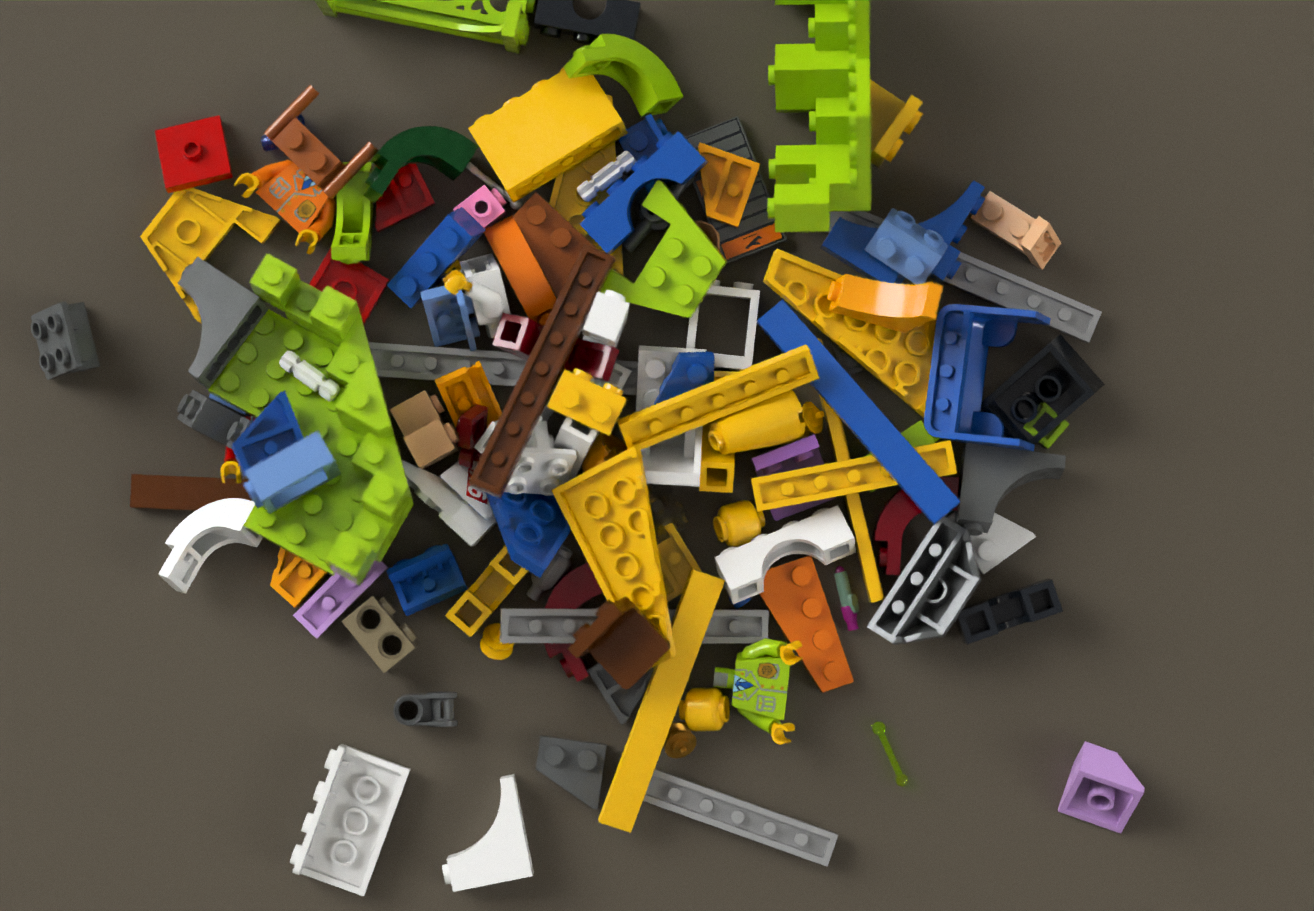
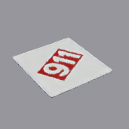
M473 460V467L468 468L459 465L458 461L442 473L440 477L485 520H488L494 514L486 493L469 486L468 483L478 462Z

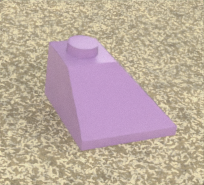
M1085 741L1073 763L1058 812L1122 833L1143 796L1145 788L1117 752Z

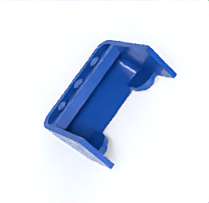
M949 304L943 307L938 313L924 414V427L931 436L944 440L1034 451V444L1021 439L1004 438V425L998 416L992 413L980 412L988 348L1009 345L1016 336L1018 322L1050 325L1051 318L1034 310Z

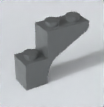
M193 389L190 395H184L177 408V412H179L178 420L232 449L231 445L253 422Z

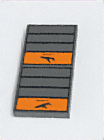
M738 116L685 136L697 150L699 142L756 162ZM758 170L738 228L706 217L707 222L712 224L720 234V253L727 260L726 264L787 241L784 232H775V219H768V198H770L760 170ZM699 171L692 184L706 217L701 171Z

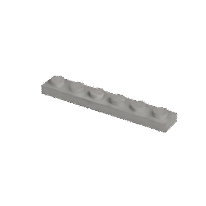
M658 769L654 770L643 799L644 802L827 867L839 836L835 832Z

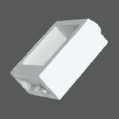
M715 280L706 294L750 299L744 356L713 353L715 356L714 369L740 371L752 366L760 290H753L754 284L734 282L732 288L720 286V280ZM699 307L692 318H689L686 348L695 349Z

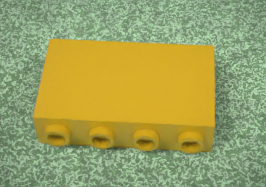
M564 67L558 74L548 80L544 79L534 84L531 90L522 96L507 100L502 108L494 113L479 117L474 125L468 128L513 203L628 134L621 117L594 75L568 78Z

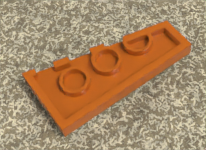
M808 555L768 569L764 579V592L759 593L766 608L778 623L786 639L790 643L794 641L802 643V647L796 649L795 652L798 657H803L801 662L820 692L823 693L854 682L812 556Z

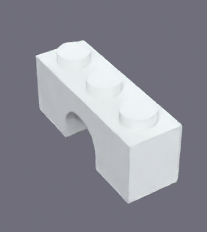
M606 290L605 294L597 292L583 328L582 335L584 336L582 340L609 345L614 348L617 347L627 322L630 305L624 302L625 297L610 290Z

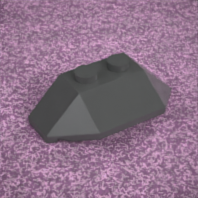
M945 516L933 525L867 627L894 645L945 637L981 582L969 531Z

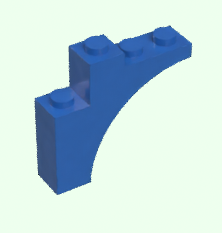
M974 180L963 195L949 208L931 219L918 223V225L926 230L937 232L941 235L944 242L948 244L942 258L929 275L930 278L938 283H941L945 277L951 280L960 267L961 262L957 258L961 251L951 246L950 243L953 241L958 244L968 228L963 224L969 213L975 216L985 201V198L981 196L985 187ZM839 217L820 247L823 251L870 280L901 284L905 278L864 250L878 228L858 225Z

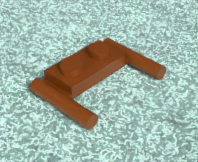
M309 85L265 130L264 134L332 199L379 150L368 141L344 165L297 119L305 108L319 95Z

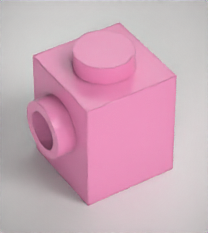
M484 184L453 210L455 211L463 207L486 229L507 215L503 209L507 202L496 188L489 191Z

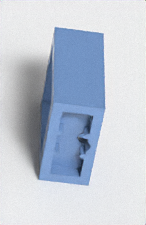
M316 431L244 471L249 479L248 482L244 483V486L256 507L264 506L268 514L339 476L341 473L321 435Z

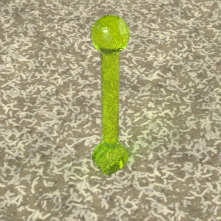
M879 721L875 722L872 725V731L879 736L897 776L896 784L900 787H905L909 779L907 775L902 773L884 733L885 725Z

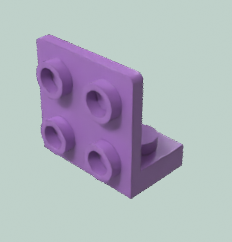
M815 434L751 458L757 477L824 465ZM836 497L770 509L773 519L777 521Z

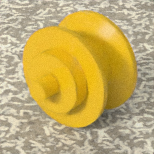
M805 402L802 406L803 412L798 413L800 424L805 422L806 427L803 439L810 435V431L814 434L822 431L824 412L820 411L812 402Z
M500 623L488 625L483 631V638L480 642L481 651L488 658L494 660L508 658L513 652V645L515 643H500Z

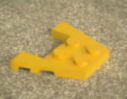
M189 188L174 192L140 237L163 272L166 273L194 318L201 323L200 314L194 300L177 284L181 279L183 270L189 264H192L197 257L206 262L235 224L264 244L281 220L276 216L234 203L213 194Z

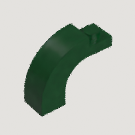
M420 126L402 131L389 139L370 160L376 166L365 181L369 188L363 196L375 203L382 196L398 170L414 163L430 165L454 181L463 172L479 146L460 133L443 127Z

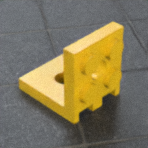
M870 79L871 163L879 168L885 159L889 162L893 160L904 143L900 139L903 132L910 135L923 115L919 111L923 102L911 95L905 103Z

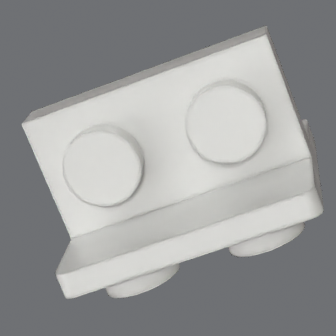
M538 421L504 492L552 496V489L567 482L577 457L576 450L553 448L554 439L552 435H548L547 421Z

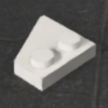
M956 511L947 518L955 522ZM994 512L993 522L988 533H983L979 536L970 535L980 572L985 574L1036 537L1034 533Z

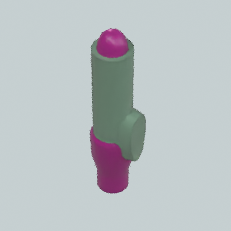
M837 566L834 577L842 615L847 624L848 631L859 629L857 623V613L859 612L857 596L852 594L847 571L842 566Z

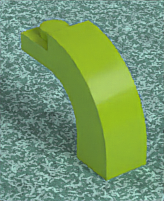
M601 34L590 45L583 46L574 51V57L564 66L568 78L595 74L613 78L628 91L641 117H645L650 113L651 115L664 114L684 97L670 70L652 51L642 44L621 35Z
M367 162L337 193L336 230L331 246L332 260L341 261L345 264L370 260L373 202L363 195L369 188L365 181L373 170L372 162Z

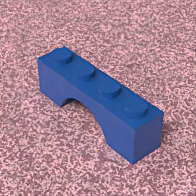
M677 131L674 135L668 132L656 143L658 150L650 158L644 155L631 167L634 173L627 180L618 179L606 191L610 195L601 204L595 201L582 213L585 219L580 225L607 254H612L635 232L631 220V207L635 196L645 185L657 181V179L672 180L685 185L708 163L681 132Z

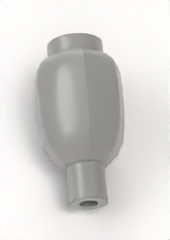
M562 545L541 578L533 573L531 574L533 584L526 593L529 598L537 601L544 591L556 587L570 569L572 551Z

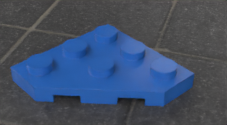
M504 492L501 499L486 493L511 560L541 578L571 532V528L554 495L511 494Z

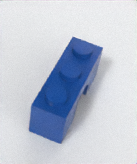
M463 207L451 212L387 286L405 304L413 308L422 302L420 292L436 288L443 280L445 271L472 247L486 229Z

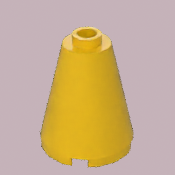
M789 390L719 418L710 425V432L708 433L709 442L713 449L718 450L722 454L796 442L804 436L806 428L805 422L801 424L799 422L798 413L803 412L801 404L794 391Z

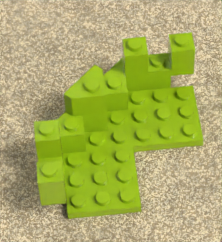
M775 0V5L815 4V17L808 18V37L815 38V43L775 44V65H768V84L775 85L776 113L809 112V132L816 131V145H776L775 159H769V179H776L774 198H768V219H775V232L830 231V211H871L869 0Z
M267 253L250 280V285L254 294L259 296L261 300L285 312L287 319L268 309L207 390L209 393L255 418L263 412L280 392L285 391L303 437L305 438L318 431L341 474L268 514L264 506L257 508L255 505L245 521L244 527L328 574L334 576L337 573L360 586L373 562L377 561L380 563L414 505L368 338L356 301L329 286H326L323 292L301 281L297 269ZM288 350L294 352L300 357L301 362L305 360L326 375V380L331 379L340 387L338 395L332 401H327L319 395L318 390L316 392L295 378L293 372L288 373L279 364L281 357Z

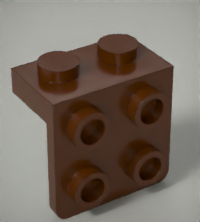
M625 596L615 602H612L610 599L606 601L595 612L598 618L591 625L588 622L585 623L574 633L573 637L576 641L568 650L577 659L590 653L623 689H630L670 649V642L637 606Z

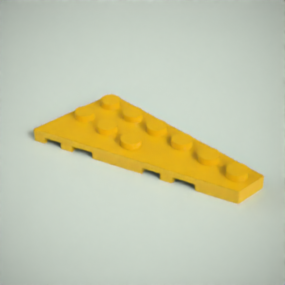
M780 249L774 250L763 282L924 418L938 314H936L935 319L906 333H902L829 311L831 301L827 299L831 283L842 275Z
M640 444L551 491L607 601L610 599L612 602H615L627 596L670 642V649L652 666L653 668L675 657L676 651Z

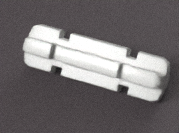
M629 151L621 153L616 157L617 161L609 162L592 175L589 182L586 180L577 187V192L585 202L591 201L597 196L599 190L601 192L620 179L623 176V172L626 171L628 173L632 170L631 167L636 163V160Z
M288 350L279 361L280 366L288 373L293 372L295 378L316 392L318 390L319 395L324 399L332 401L340 391L339 385L331 379L326 380V375L305 360L301 362L298 355Z

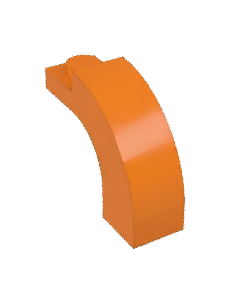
M513 215L486 228L484 234L528 318L544 326L557 299Z

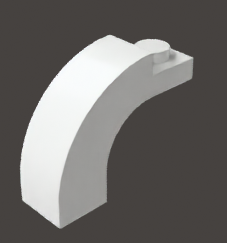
M228 498L209 503L194 511L175 528L165 542L172 551L158 575L173 589L186 594L202 564L216 549L230 543H242L258 547L263 537L244 527V523L254 508L255 503L246 499Z

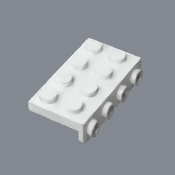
M340 744L337 751L331 749L324 766V768L329 769L326 781H319L313 800L318 801L314 814L308 812L301 829L302 832L306 833L302 846L296 844L289 863L295 865L292 872L294 874H303L364 897L411 769Z

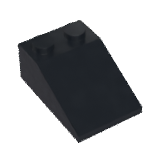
M1060 334L982 401L981 409L1001 419L1004 425V435L1007 438L1021 439L1035 445L1105 384ZM1045 402L1057 412L1058 416L1053 419L1045 412L1032 426L1039 432L1033 437L1023 426L1038 416L1043 407L1042 404Z

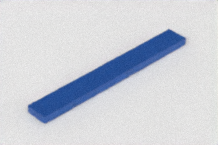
M783 299L757 320V324L783 353L805 344L808 346L819 375V379L809 383L933 525L960 504V500Z

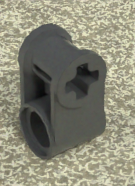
M441 691L402 695L394 704V717L397 722L406 726H458V721L454 719V699L457 698V692ZM407 700L413 701L418 706L417 716L411 719L404 718L399 711L400 704ZM441 702H444L443 717L441 716Z

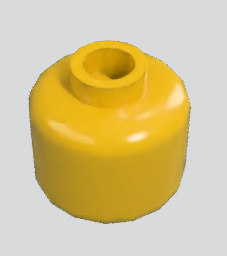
M741 500L721 506L717 516L713 518V526L720 542H725L730 547H738L751 542L754 537L761 534V528L765 527V517L763 511L757 512L755 506L750 501Z
M715 687L692 688L687 692L685 700H680L679 717L681 720L686 721L688 728L692 731H719L730 718L728 696H723L721 690Z

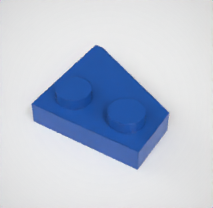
M679 352L672 364L671 373L665 377L659 388L660 393L653 405L713 382L715 359L713 352Z
M280 392L231 445L243 477H246L244 471L304 438L286 392Z

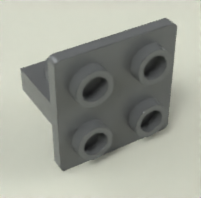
M60 302L31 316V331L37 340L40 352L39 364L45 372L47 380L55 379L64 374L100 367L84 302L73 304Z

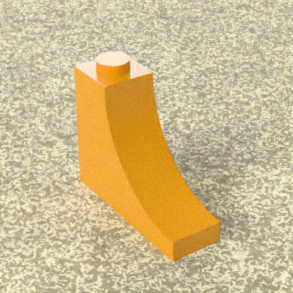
M844 274L831 283L827 299L831 301L829 308L831 312L906 333L935 319L943 286L932 282L916 285L894 284Z

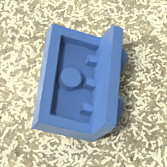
M892 208L864 250L914 284H924L942 258L948 244L944 242L941 235L937 232L926 230L915 223V219L907 212L897 211Z
M445 286L421 291L434 346L439 347L467 339L470 351L477 350L474 338L479 337L480 332L476 317L469 318L468 314L475 313L471 298L465 294L463 295L462 289L456 295H453Z

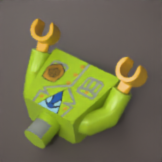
M764 638L745 647L742 652L737 653L735 669L715 667L713 687L733 689L732 706L736 707L738 713L755 726L771 734L773 741L781 745L792 742L784 736V730L787 732L795 731L793 723L781 724L780 720H784L790 665L803 660V657H797L793 650L801 648L802 643L794 641L787 644L783 641Z

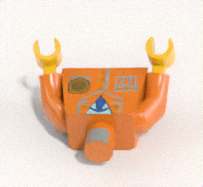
M288 159L266 165L251 174L243 173L234 183V186L240 183L248 186L249 189L242 195L244 198H249L254 190L259 188L255 193L299 233L295 246L297 247L300 242H308L310 244L307 254L314 252L317 242L333 226L337 205L334 197L331 199L292 160Z

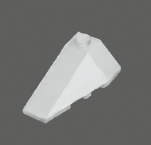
M402 460L408 486L414 489V492L424 503L439 512L438 516L470 546H475L497 523L494 515L485 520L441 477Z

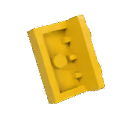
M574 368L572 373L564 370L547 408L610 437L620 413L627 403V398L622 397L624 391L609 383H605L603 387L591 382L593 377L579 369Z

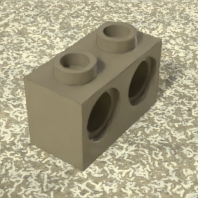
M373 595L341 622L381 671L386 673L418 647L414 642L418 637L406 622L400 625L393 617L396 610L384 596L379 599L376 595ZM368 609L376 610L380 615L381 621L376 628H369L364 624L363 615ZM389 635L397 636L402 642V648L398 654H390L384 647L385 639Z

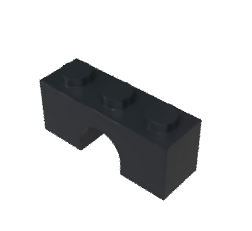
M538 0L534 25L536 29H541V35L553 38H560V33L572 35L573 41L584 44H591L601 34H616L635 40L641 10L640 2L607 0L604 12L595 19L587 20L575 13L573 9L575 0Z
M1044 579L966 606L955 621L963 643L970 644L999 634L1000 631L1063 612L1053 580Z

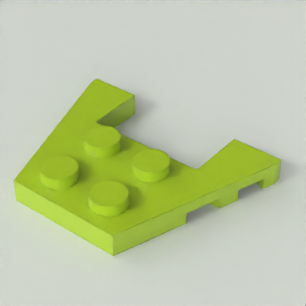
M657 179L642 206L670 223V227L635 283L614 269H611L601 293L605 294L606 290L614 291L625 297L624 302L692 318L727 260L687 213V210L680 201L671 193L668 186L662 180Z

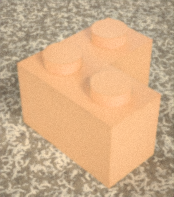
M424 390L390 409L404 435L403 439L419 468L425 469L459 450L456 445L459 435L452 423L448 422L445 424L440 414L445 409L436 393L430 396L428 391Z

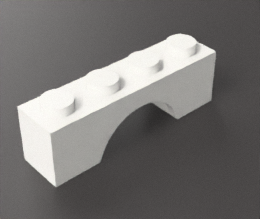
M838 505L832 508H821L806 519L788 522L780 530L770 534L757 535L747 544L723 550L720 555L715 557L716 568L719 577L725 580L724 587L734 605L764 592L765 575L771 565L778 559L791 554H806L818 559L824 565H828L856 553L855 537Z

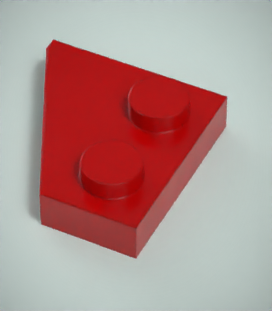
M416 163L400 168L382 196L376 201L375 228L378 233L436 205Z

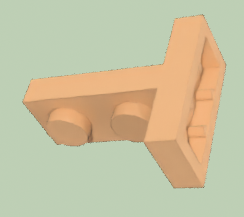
M991 191L986 195L985 201L976 215L971 216L974 223L1027 255L1030 262L1041 270L1044 269L1061 245V241L1048 221L1040 216L1034 219Z

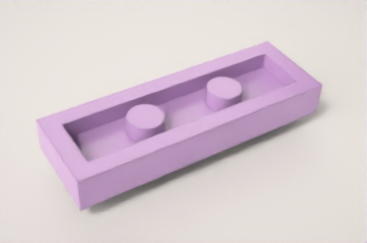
M374 561L360 586L335 573L293 616L318 639L386 571L388 566L383 561L380 563Z

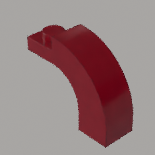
M502 313L492 345L528 360L544 326L530 318ZM578 339L562 372L567 370L572 373L574 368L588 373L593 379L609 382L619 350L613 346Z
M939 477L958 498L959 477ZM902 488L883 506L873 530L872 540L885 541V547L879 548L878 567H883L884 574L900 575L903 532L907 524L915 516L922 513Z
M588 562L568 573L556 585L547 600L545 609H578L584 602L603 592ZM544 643L549 658L562 652L564 658L560 660V663L568 678L574 676L577 682L590 675L582 658L577 659L568 650L573 643Z

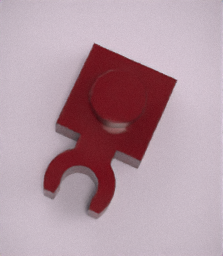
M476 404L461 414L457 421L456 430L459 433L458 446L462 447L459 454V465L472 468L473 460L478 462L482 455L474 447L486 431L488 407Z

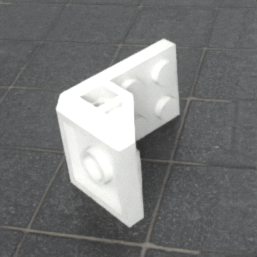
M639 345L636 412L653 406L660 393L659 388L665 377L671 373L672 364L679 352H707V349ZM702 426L641 450L646 483L699 486Z

